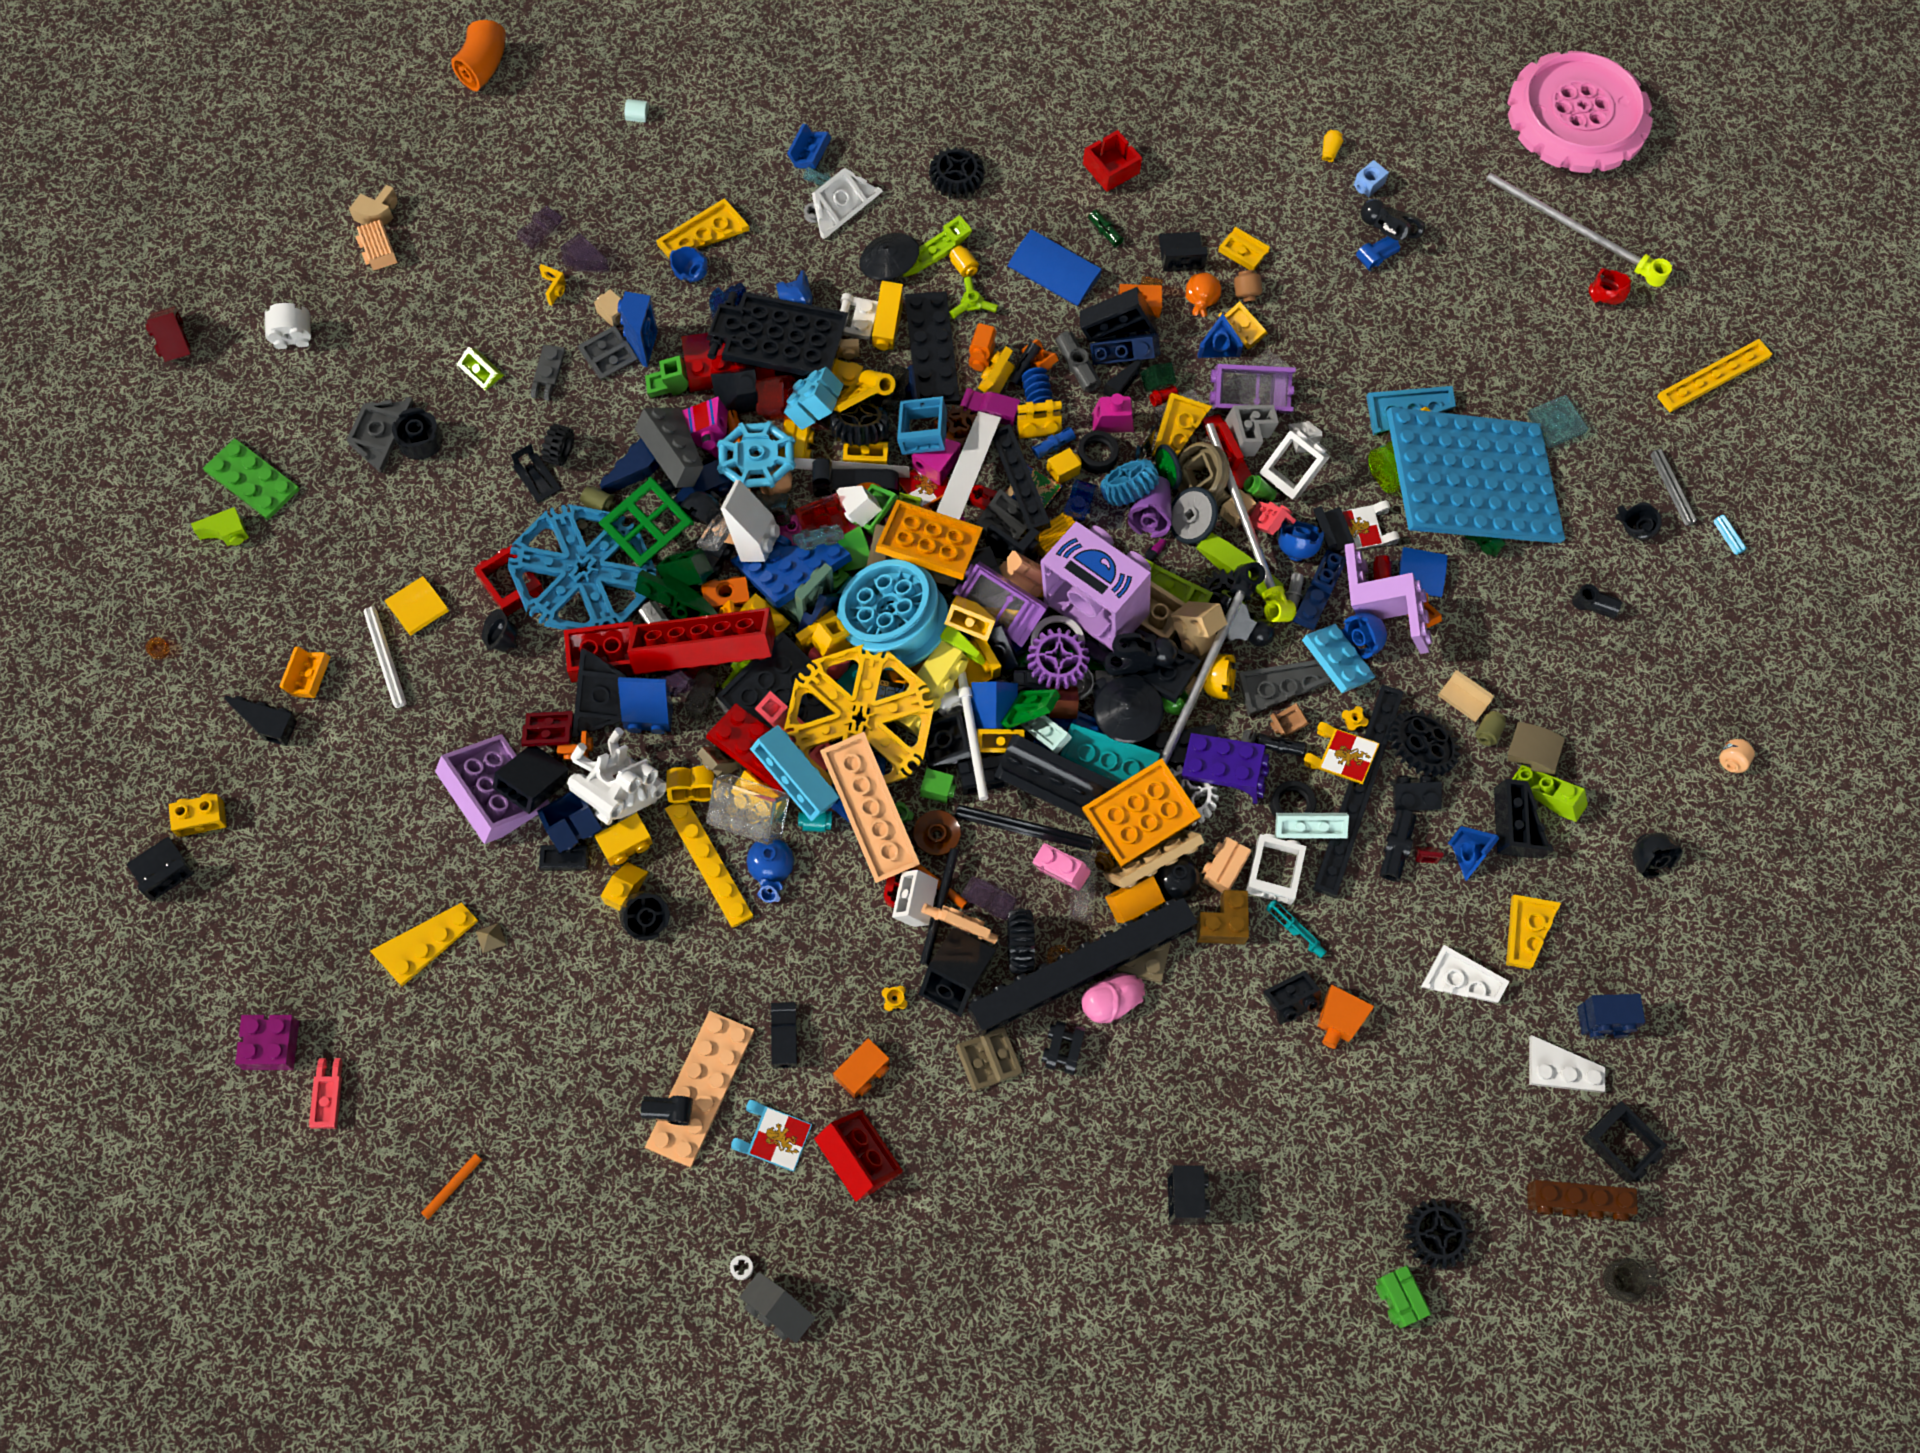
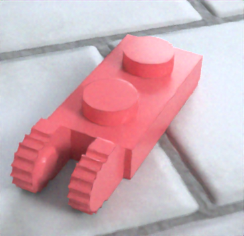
M326 1058L318 1059L316 1077H314L310 1110L309 1127L311 1129L337 1128L342 1083L341 1058L334 1059L332 1076H325L327 1069Z

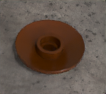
M932 810L919 817L915 823L913 835L915 843L923 852L933 856L948 854L950 848H956L960 841L961 829L956 818L950 813ZM934 832H939L942 836L939 839H935L932 835Z

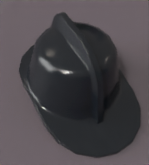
M495 609L487 616L481 635L489 651L494 649L505 652L510 647H518L516 641L518 628L508 620L504 611Z

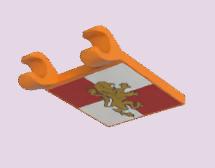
M915 469L910 471V478L899 477V485L908 495L922 498L920 507L931 511L933 510L930 506L941 501L949 483V479L946 477L941 485H937Z

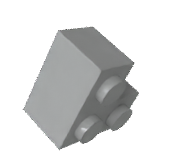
M1234 405L1225 419L1244 457L1255 456L1263 443V438H1270L1279 424L1274 405Z

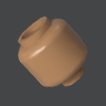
M1255 270L1238 272V276L1234 279L1236 297L1243 298L1244 302L1256 301V296L1261 295L1263 291L1261 275L1255 273Z

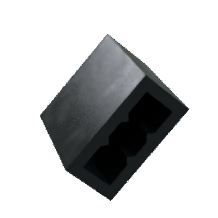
M528 746L495 772L492 788L530 814L565 785L569 768L547 754L543 749L537 746Z

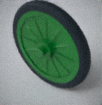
M1162 444L1156 449V468L1159 476L1166 478L1171 484V489L1175 490L1182 482L1181 465L1174 450L1170 446Z

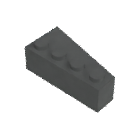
M643 408L635 430L675 488L694 487L704 466L681 408Z

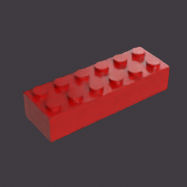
M770 607L637 624L633 627L627 653L634 674H649L655 671H672L679 668H695L703 665H718L751 659L761 660L772 656L776 629Z

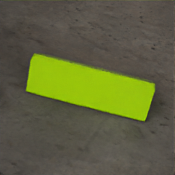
M471 347L467 348L457 363L484 390H487L504 376L477 349Z

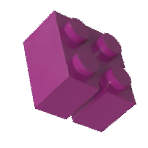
M241 1015L239 1038L243 1042H238L235 1065L242 1070H294L300 1021L293 1015H269V1018L265 1015Z

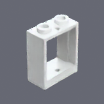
M1301 429L1289 431L1259 472L1292 500L1298 499L1330 458L1326 453L1327 449L1317 442L1314 444L1310 441V436ZM1293 440L1317 458L1297 485L1274 468V465Z
M1260 834L1256 842L1245 891H1248V894L1292 905L1296 898L1307 846L1301 845L1296 840L1285 841L1278 839L1273 834ZM1264 846L1297 855L1290 888L1256 879Z

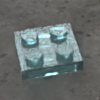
M1567 395L1532 408L1527 413L1532 423H1538L1542 430L1543 439L1549 448L1585 434L1589 429Z

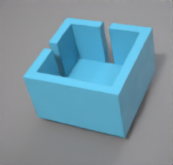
M827 367L819 371L814 370L806 379H799L793 385V392L786 401L787 406L784 413L803 430L815 423L816 420L819 421L833 412L837 403L836 398L839 397L844 384Z

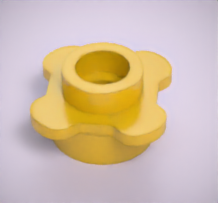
M1356 706L1353 710H1344L1342 712V718L1345 719L1348 730L1355 731L1361 726L1366 727L1369 721L1364 717L1363 709L1360 706Z
M903 986L886 987L882 990V996L885 998L884 1009L886 1011H892L895 1008L903 1010L907 1007L908 1002L904 997L906 989Z

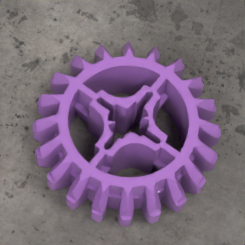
M1050 628L1048 636L1041 632L1039 635L1040 639L1034 638L1033 645L1029 646L1028 651L1030 654L1027 655V660L1030 663L1028 664V669L1033 670L1032 677L1040 676L1038 679L1039 684L1044 681L1047 682V689L1051 687V684H1055V689L1059 690L1060 684H1063V687L1068 689L1069 682L1075 686L1077 679L1082 680L1084 678L1083 672L1088 671L1086 664L1089 663L1090 658L1086 655L1089 650L1088 648H1083L1085 645L1084 640L1077 642L1078 634H1075L1073 637L1070 636V630L1062 634L1061 628H1058L1057 633L1054 634ZM1055 644V648L1052 651L1041 653L1047 646ZM1063 645L1070 648L1073 652H1067ZM1057 651H1059V657H1060V660H1061V662H1060V664H1059V667H1058V661H1057V659H1056V657H1055V656H1057ZM1042 663L1050 666L1053 669V673L1048 671ZM1076 665L1071 671L1061 674L1064 667Z

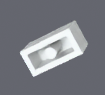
M919 870L902 872L892 918L914 927L929 925L931 916L921 913V909L925 903L933 907L938 879Z

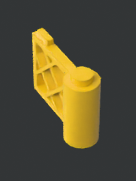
M873 370L863 371L859 376L858 383L841 391L839 397L836 398L837 403L834 411L841 412L875 393L885 396L890 395L895 389V379L887 373Z

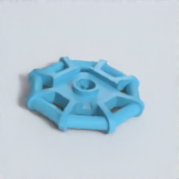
M767 421V423H738V427L717 443L719 449V465L717 470L733 482L740 480L747 488H773L790 470H794L796 466L794 462L795 440L793 436H788L776 427L772 421ZM769 434L774 435V436H775L776 438H778L779 440L775 441V440L773 439V441H772V440L769 438ZM741 435L743 436L742 440L739 443L738 441L736 443H733ZM783 447L785 448V457L779 456V449ZM727 451H733V458L727 460ZM754 451H758L761 454L757 457L751 456L754 454ZM777 464L782 465L777 471L770 475L769 472H772ZM731 468H739L740 472L743 473L742 476L738 475ZM764 474L765 478L748 479L750 475Z

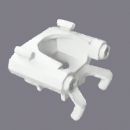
M616 727L608 739L610 758L609 754L605 753L598 756L597 761H592L583 755L587 746L584 743H578L571 755V759L575 764L591 773L588 776L575 773L570 776L567 782L569 790L597 810L594 816L607 825H610L612 820L622 819L651 804H655L657 799H660L666 792V782L658 777V770L649 765L647 759L636 762L627 756L628 746L623 745L619 747L618 741L624 733L620 727Z

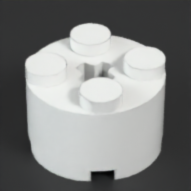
M292 303L271 305L269 311L265 310L266 339L273 343L276 349H286L287 345L296 344L297 347H308L311 339L309 310L303 306L302 310L295 308V304Z

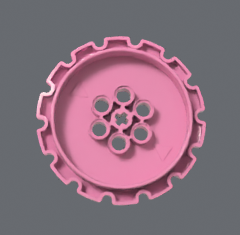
M1568 51V53L1564 54L1555 52L1540 57L1537 64L1529 63L1519 73L1517 80L1513 83L1507 102L1511 106L1508 112L1511 127L1513 130L1520 132L1519 141L1531 153L1535 152L1540 156L1541 160L1558 168H1569L1570 171L1591 173L1596 168L1600 171L1611 170L1619 167L1624 159L1627 161L1631 160L1641 150L1644 141L1647 139L1652 127L1653 118L1649 116L1652 106L1648 94L1640 90L1641 83L1633 74L1606 57L1583 51Z

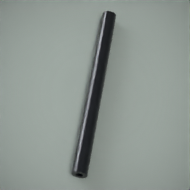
M950 848L935 903L936 908L942 909L943 905L945 906L959 855L958 849ZM931 918L920 964L928 966L930 963L941 922L939 919Z

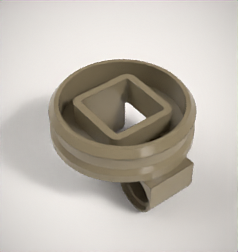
M1205 441L1188 446L1178 458L1182 470V482L1177 488L1178 492L1181 493L1190 487H1202L1214 496L1219 507L1232 497L1227 485L1230 466L1225 452L1220 447ZM1207 467L1210 476L1198 484L1193 469L1202 471Z

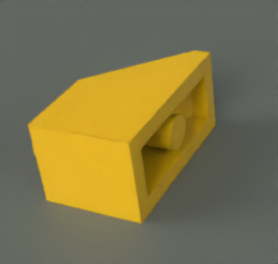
M956 595L944 624L988 641L996 619L978 603Z
M629 862L624 864L612 875L602 892L601 898L604 904L620 911L624 900L632 893L639 891L649 872Z

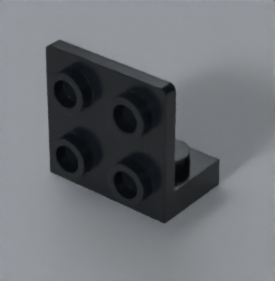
M1199 232L1159 234L1158 239L1163 271L1205 268L1208 252L1207 247H1202Z
M166 837L127 863L128 868L139 883L137 885L138 889L151 902L194 874L169 837Z

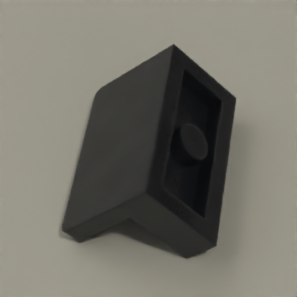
M1322 506L1313 509L1320 531L1324 532V540L1328 550L1337 553L1345 550L1346 544L1354 543L1355 545L1340 507L1324 512Z

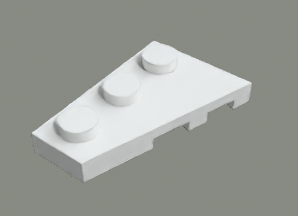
M1443 945L1421 988L1498 1003L1510 981Z
M1533 1035L1529 1037V1085L1598 1093L1605 1092V1067Z

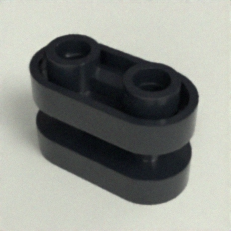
M1057 1020L1056 1025H1050L1047 1038L1052 1039L1050 1048L1045 1047L1041 1062L1046 1063L1045 1068L1055 1070L1056 1063L1065 1065L1064 1073L1074 1076L1085 1028L1076 1025L1075 1031L1070 1032L1065 1030V1022ZM1062 1040L1072 1042L1068 1056L1059 1054Z

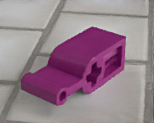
M966 388L960 406H963L964 411L970 408L971 412L974 413L980 411L1001 417L999 423L1011 424L1013 427L1018 415L1017 405H1020V400L995 392L980 393Z

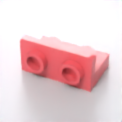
M1259 501L1249 515L1254 529L1270 535H1274L1280 529L1283 521L1291 524L1296 522L1288 508L1283 505L1278 507L1273 502L1267 504Z

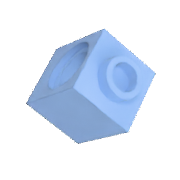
M1373 160L1357 173L1354 186L1359 193L1365 194L1369 198L1385 184L1389 172Z

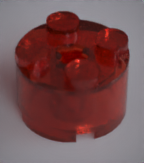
M792 375L763 377L761 380L756 381V391L758 393L756 410L758 415H763L767 421L790 419L784 413V410L787 406L786 401L793 392L792 387L794 384L792 381H796Z

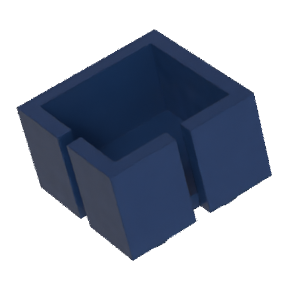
M569 792L537 810L547 834L559 853L573 848L580 838L593 837L602 829L597 817L594 816L595 813L591 806L573 792Z
M1641 994L1592 995L1585 1002L1577 1006L1581 1034L1590 1035V1039H1601L1605 1037V1034H1614V1038L1629 1037L1631 1032L1637 1031V1028L1645 1023Z

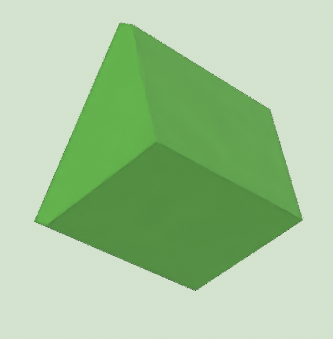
M871 484L868 491L876 497L882 511L864 525L862 529L873 538L876 524L885 526L896 500L900 499L896 493ZM856 522L852 523L856 527L860 526Z

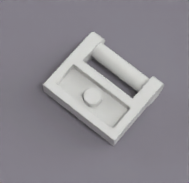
M848 293L842 294L840 311L848 312L850 305L856 306L851 327H846L843 335L870 340L878 301L853 297V295Z

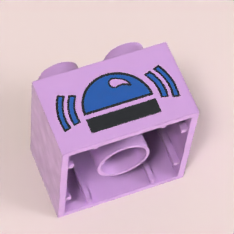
M1076 521L1041 560L1044 603L1061 615L1074 620L1082 630L1113 651L1112 643L1114 638L1119 634L1134 633L1150 614L1151 566L1140 554L1130 551L1125 555L1113 547L1114 541L1104 529L1092 526L1089 530Z

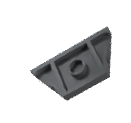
M406 397L405 401L399 402L385 400L380 403H363L347 437L348 444L378 472H383L396 443L392 433V424L394 421L396 422L401 412L412 408L414 401L411 397Z

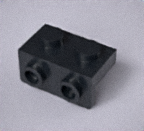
M1423 774L1420 775V778L1411 779V776L1400 775L1397 776V779L1390 780V785L1393 786L1394 811H1397V809L1409 811L1442 809V782L1429 774L1425 777Z

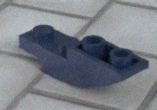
M1326 550L1293 622L1314 631L1346 563L1345 557Z

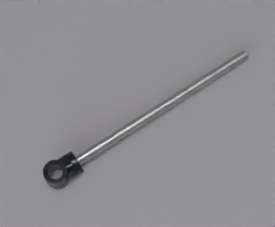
M1258 562L1241 564L1235 569V581L1230 589L1231 593L1235 596L1225 616L1228 624L1218 631L1161 754L1160 759L1162 758L1166 765L1243 599L1251 600L1256 586L1265 579V569Z

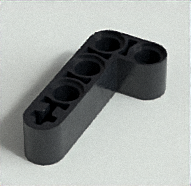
M818 458L812 462V488L815 497H819V495L839 497L836 492L839 488L857 486L865 482L876 483L884 489L899 495V474L894 470L833 469L832 462L826 458Z

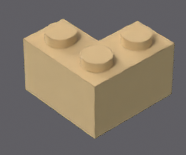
M1188 601L1171 614L1182 649L1186 653H1192L1197 656H1202L1210 650L1216 638V632L1228 624L1222 607L1218 603Z

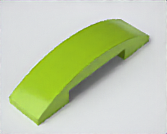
M960 215L943 226V232L920 246L916 263L902 276L914 275L950 254L972 232V229Z
M1147 560L1151 566V581L1185 603L1188 601L1210 602L1214 593Z

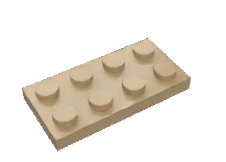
M1183 829L1124 867L1120 868L1119 865H1116L1110 872L1105 871L1103 875L1107 882L1121 888H1131L1142 877H1150L1156 874L1158 868L1164 865H1172L1183 854H1191L1197 851L1198 846L1203 844L1204 840L1201 834Z

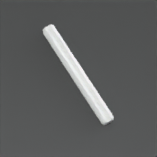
M371 606L365 608L363 612L392 703L395 708H401L407 702L378 612L375 607Z

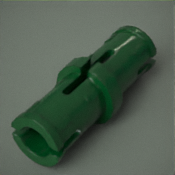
M1098 209L1089 214L1088 219L1099 229V234L1101 236L1104 235L1114 248L1124 241V238L1114 228V224L1111 221H1107Z

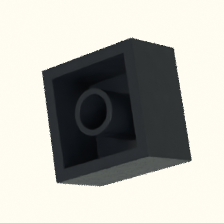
M1173 1165L1167 1173L1169 1225H1200L1206 1219V1215L1210 1214V1201L1205 1199V1189L1209 1187L1208 1173H1204V1166Z

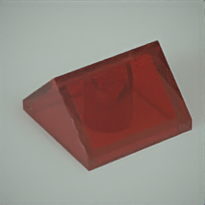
M837 493L794 509L808 545L819 544L851 531Z

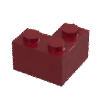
M177 306L156 311L149 315L148 323L145 326L150 337L154 336L157 343L154 345L156 353L159 357H163L164 362L191 354V346L185 335L184 322Z

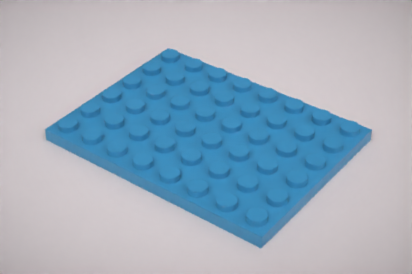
M1390 407L1386 411L1408 530L1561 543L1565 540L1540 423Z

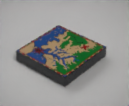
M1027 464L1046 511L1063 489V485ZM1009 485L1004 492L1016 500L1011 485Z

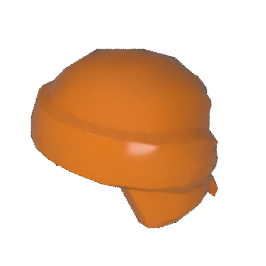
M1210 273L1195 274L1186 284L1185 296L1190 303L1195 305L1192 310V315L1194 316L1200 314L1202 317H1206L1208 315L1206 308L1217 303L1221 296L1222 288L1220 282Z

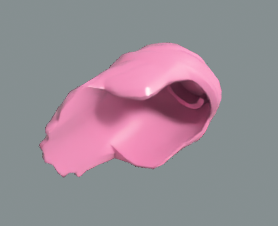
M1117 973L1088 987L1083 993L1081 999L1083 1012L1093 1022L1111 1023L1144 1001V983L1136 975H1129L1127 973Z

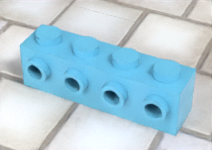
M779 725L759 737L750 748L811 822L827 811L840 798L836 794L835 789L820 775L819 770L808 761L803 751L797 748L789 735Z

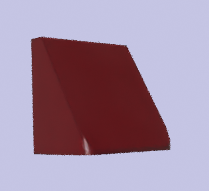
M1415 845L1416 862L1438 864L1444 857V853L1438 847Z

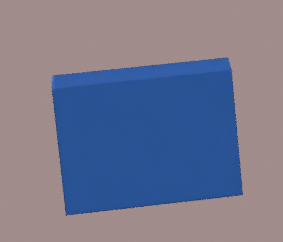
M997 681L972 682L973 698H971L976 729H1005L1001 721L1018 696V683ZM1017 726L1012 727V728H1009V729H1012V730L1017 729Z

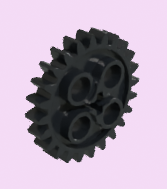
M1412 709L1411 712L1405 710L1403 714L1400 713L1390 724L1391 727L1388 732L1391 735L1388 737V740L1393 742L1390 748L1397 749L1394 755L1401 756L1400 762H1407L1408 769L1415 767L1416 774L1423 771L1425 777L1430 773L1434 778L1438 774L1443 776L1446 772L1449 773L1458 763V757L1461 755L1457 752L1460 746L1455 744L1458 738L1451 737L1454 731L1446 729L1447 723H1439L1440 717L1433 719L1431 712L1426 716L1423 710L1417 713L1415 709Z

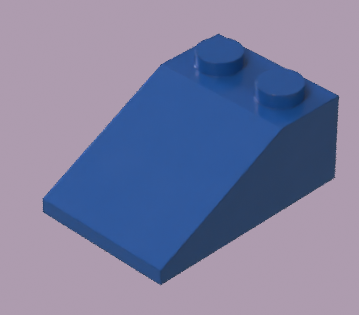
M618 677L621 719L624 729L630 733H641L642 730L651 731L653 734H664L665 731L671 732L673 703L666 679Z

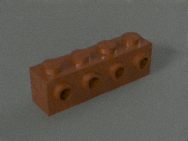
M1534 1180L1527 1184L1528 1210H1537V1214L1552 1215L1553 1212H1561L1562 1216L1578 1217V1214L1588 1215L1589 1219H1604V1216L1613 1217L1614 1221L1622 1222L1629 1221L1630 1217L1638 1214L1636 1188Z

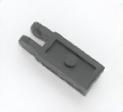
M543 345L533 379L531 398H537L540 385L546 386L544 399H551L566 352L564 347Z

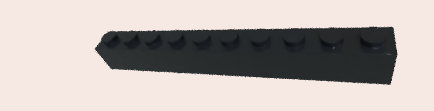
M1175 898L1171 899L1163 905V908L1157 911L1151 909L1142 915L1143 918L1137 921L1129 920L1121 925V929L1115 932L1109 930L1103 933L1099 940L1093 943L1092 941H1087L1078 947L1079 950L1073 953L1067 951L1058 956L1057 961L1051 964L1045 962L1036 967L1035 972L1029 975L1023 973L1014 979L1015 982L1007 986L1005 983L992 990L993 993L985 997L983 994L976 996L970 1001L971 1004L968 1005V1012L981 1037L1195 930L1198 921L1184 898L1178 901Z

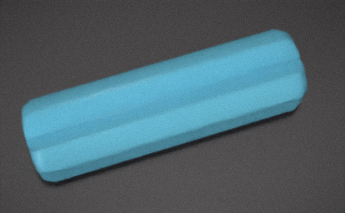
M1723 514L1715 518L1714 524L1735 555L1743 553L1747 548L1727 517Z

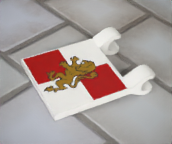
M1387 500L1370 506L1342 511L1357 550L1398 544V532L1394 531L1382 536L1376 515L1389 513L1390 504Z

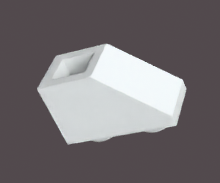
M862 485L843 487L836 490L840 498L838 502L846 510L844 515L851 523L856 522L863 527L882 511L876 497Z

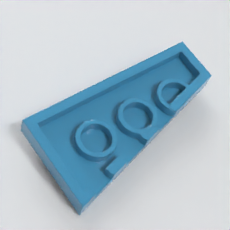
M1453 386L1368 393L1366 396L1373 436L1390 430L1386 412L1390 407L1420 410L1426 406L1432 412L1444 413L1453 410L1456 406Z

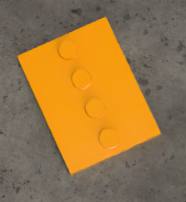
M897 499L878 540L875 552L963 580L981 537L983 527Z
M1162 758L1082 807L1083 812L1120 868L1201 819V815Z

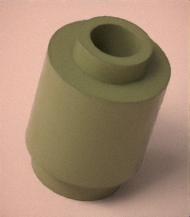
M587 486L581 493L580 502L587 508L608 512L614 509L615 501L613 495L595 486Z
M1491 711L1484 716L1475 733L1476 738L1482 745L1490 746L1497 744L1506 727L1505 716L1496 711Z

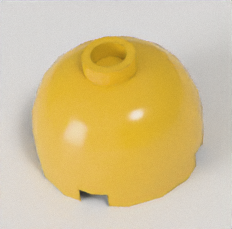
M1217 655L1203 686V689L1209 696L1217 699L1231 700L1228 692L1229 686L1234 691L1236 670L1231 668V663H1235L1234 655Z

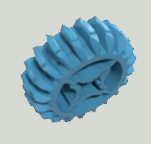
M1137 459L1136 461L1131 460L1128 463L1117 466L1115 470H1111L1110 474L1106 475L1105 479L1101 481L1100 488L1108 504L1122 506L1123 504L1128 505L1131 502L1142 499L1145 495H1149V492L1154 490L1155 486L1159 483L1158 480L1160 478L1151 460Z

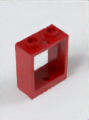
M512 545L499 550L496 555L488 560L481 561L473 568L479 581L506 616L523 607L518 591L515 590L506 597L501 598L486 575L508 563L509 558L518 557L517 555L510 554ZM526 572L524 574L530 581L525 584L531 597L537 598L544 591L542 585L533 572Z

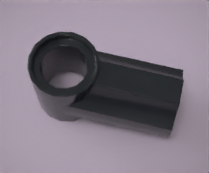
M1584 584L1572 598L1575 608L1582 611L1591 610L1612 619L1617 616L1622 604L1620 599L1599 592L1597 587L1592 584Z
M644 1096L641 1103V1119L667 1121L673 1125L688 1126L691 1120L693 1099L686 1096H671V1098Z

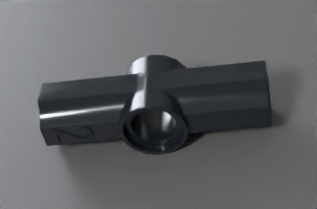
M1397 809L1391 832H1389L1386 838L1388 843L1383 850L1385 855L1379 874L1383 879L1399 882L1401 879L1405 860L1408 858L1413 844L1411 837L1417 815L1412 811Z

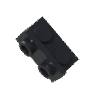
M1306 971L1298 973L1263 991L1264 998L1277 1013V1021L1280 1025L1291 1022L1298 1016L1317 1009L1322 1004L1321 990Z

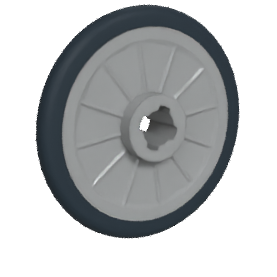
M1190 487L1179 493L1171 504L1172 525L1170 530L1173 536L1184 544H1196L1205 540L1213 531L1218 518V506L1214 496L1202 487Z

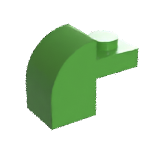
M680 355L659 361L660 371L645 375L647 394L650 398L670 392L672 395H679L688 387L686 366Z

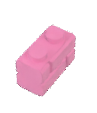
M1046 843L1042 845L1033 860V864L1040 872L1078 891L1081 890L1091 872L1084 862Z

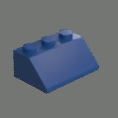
M625 291L623 299H620L618 302V312L621 314L620 322L624 327L623 336L626 337L629 346L644 367H648L658 333L651 296Z

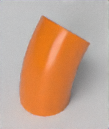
M491 20L472 22L467 28L463 47L451 60L456 76L472 91H479L491 79L499 66L506 42V32L501 24Z

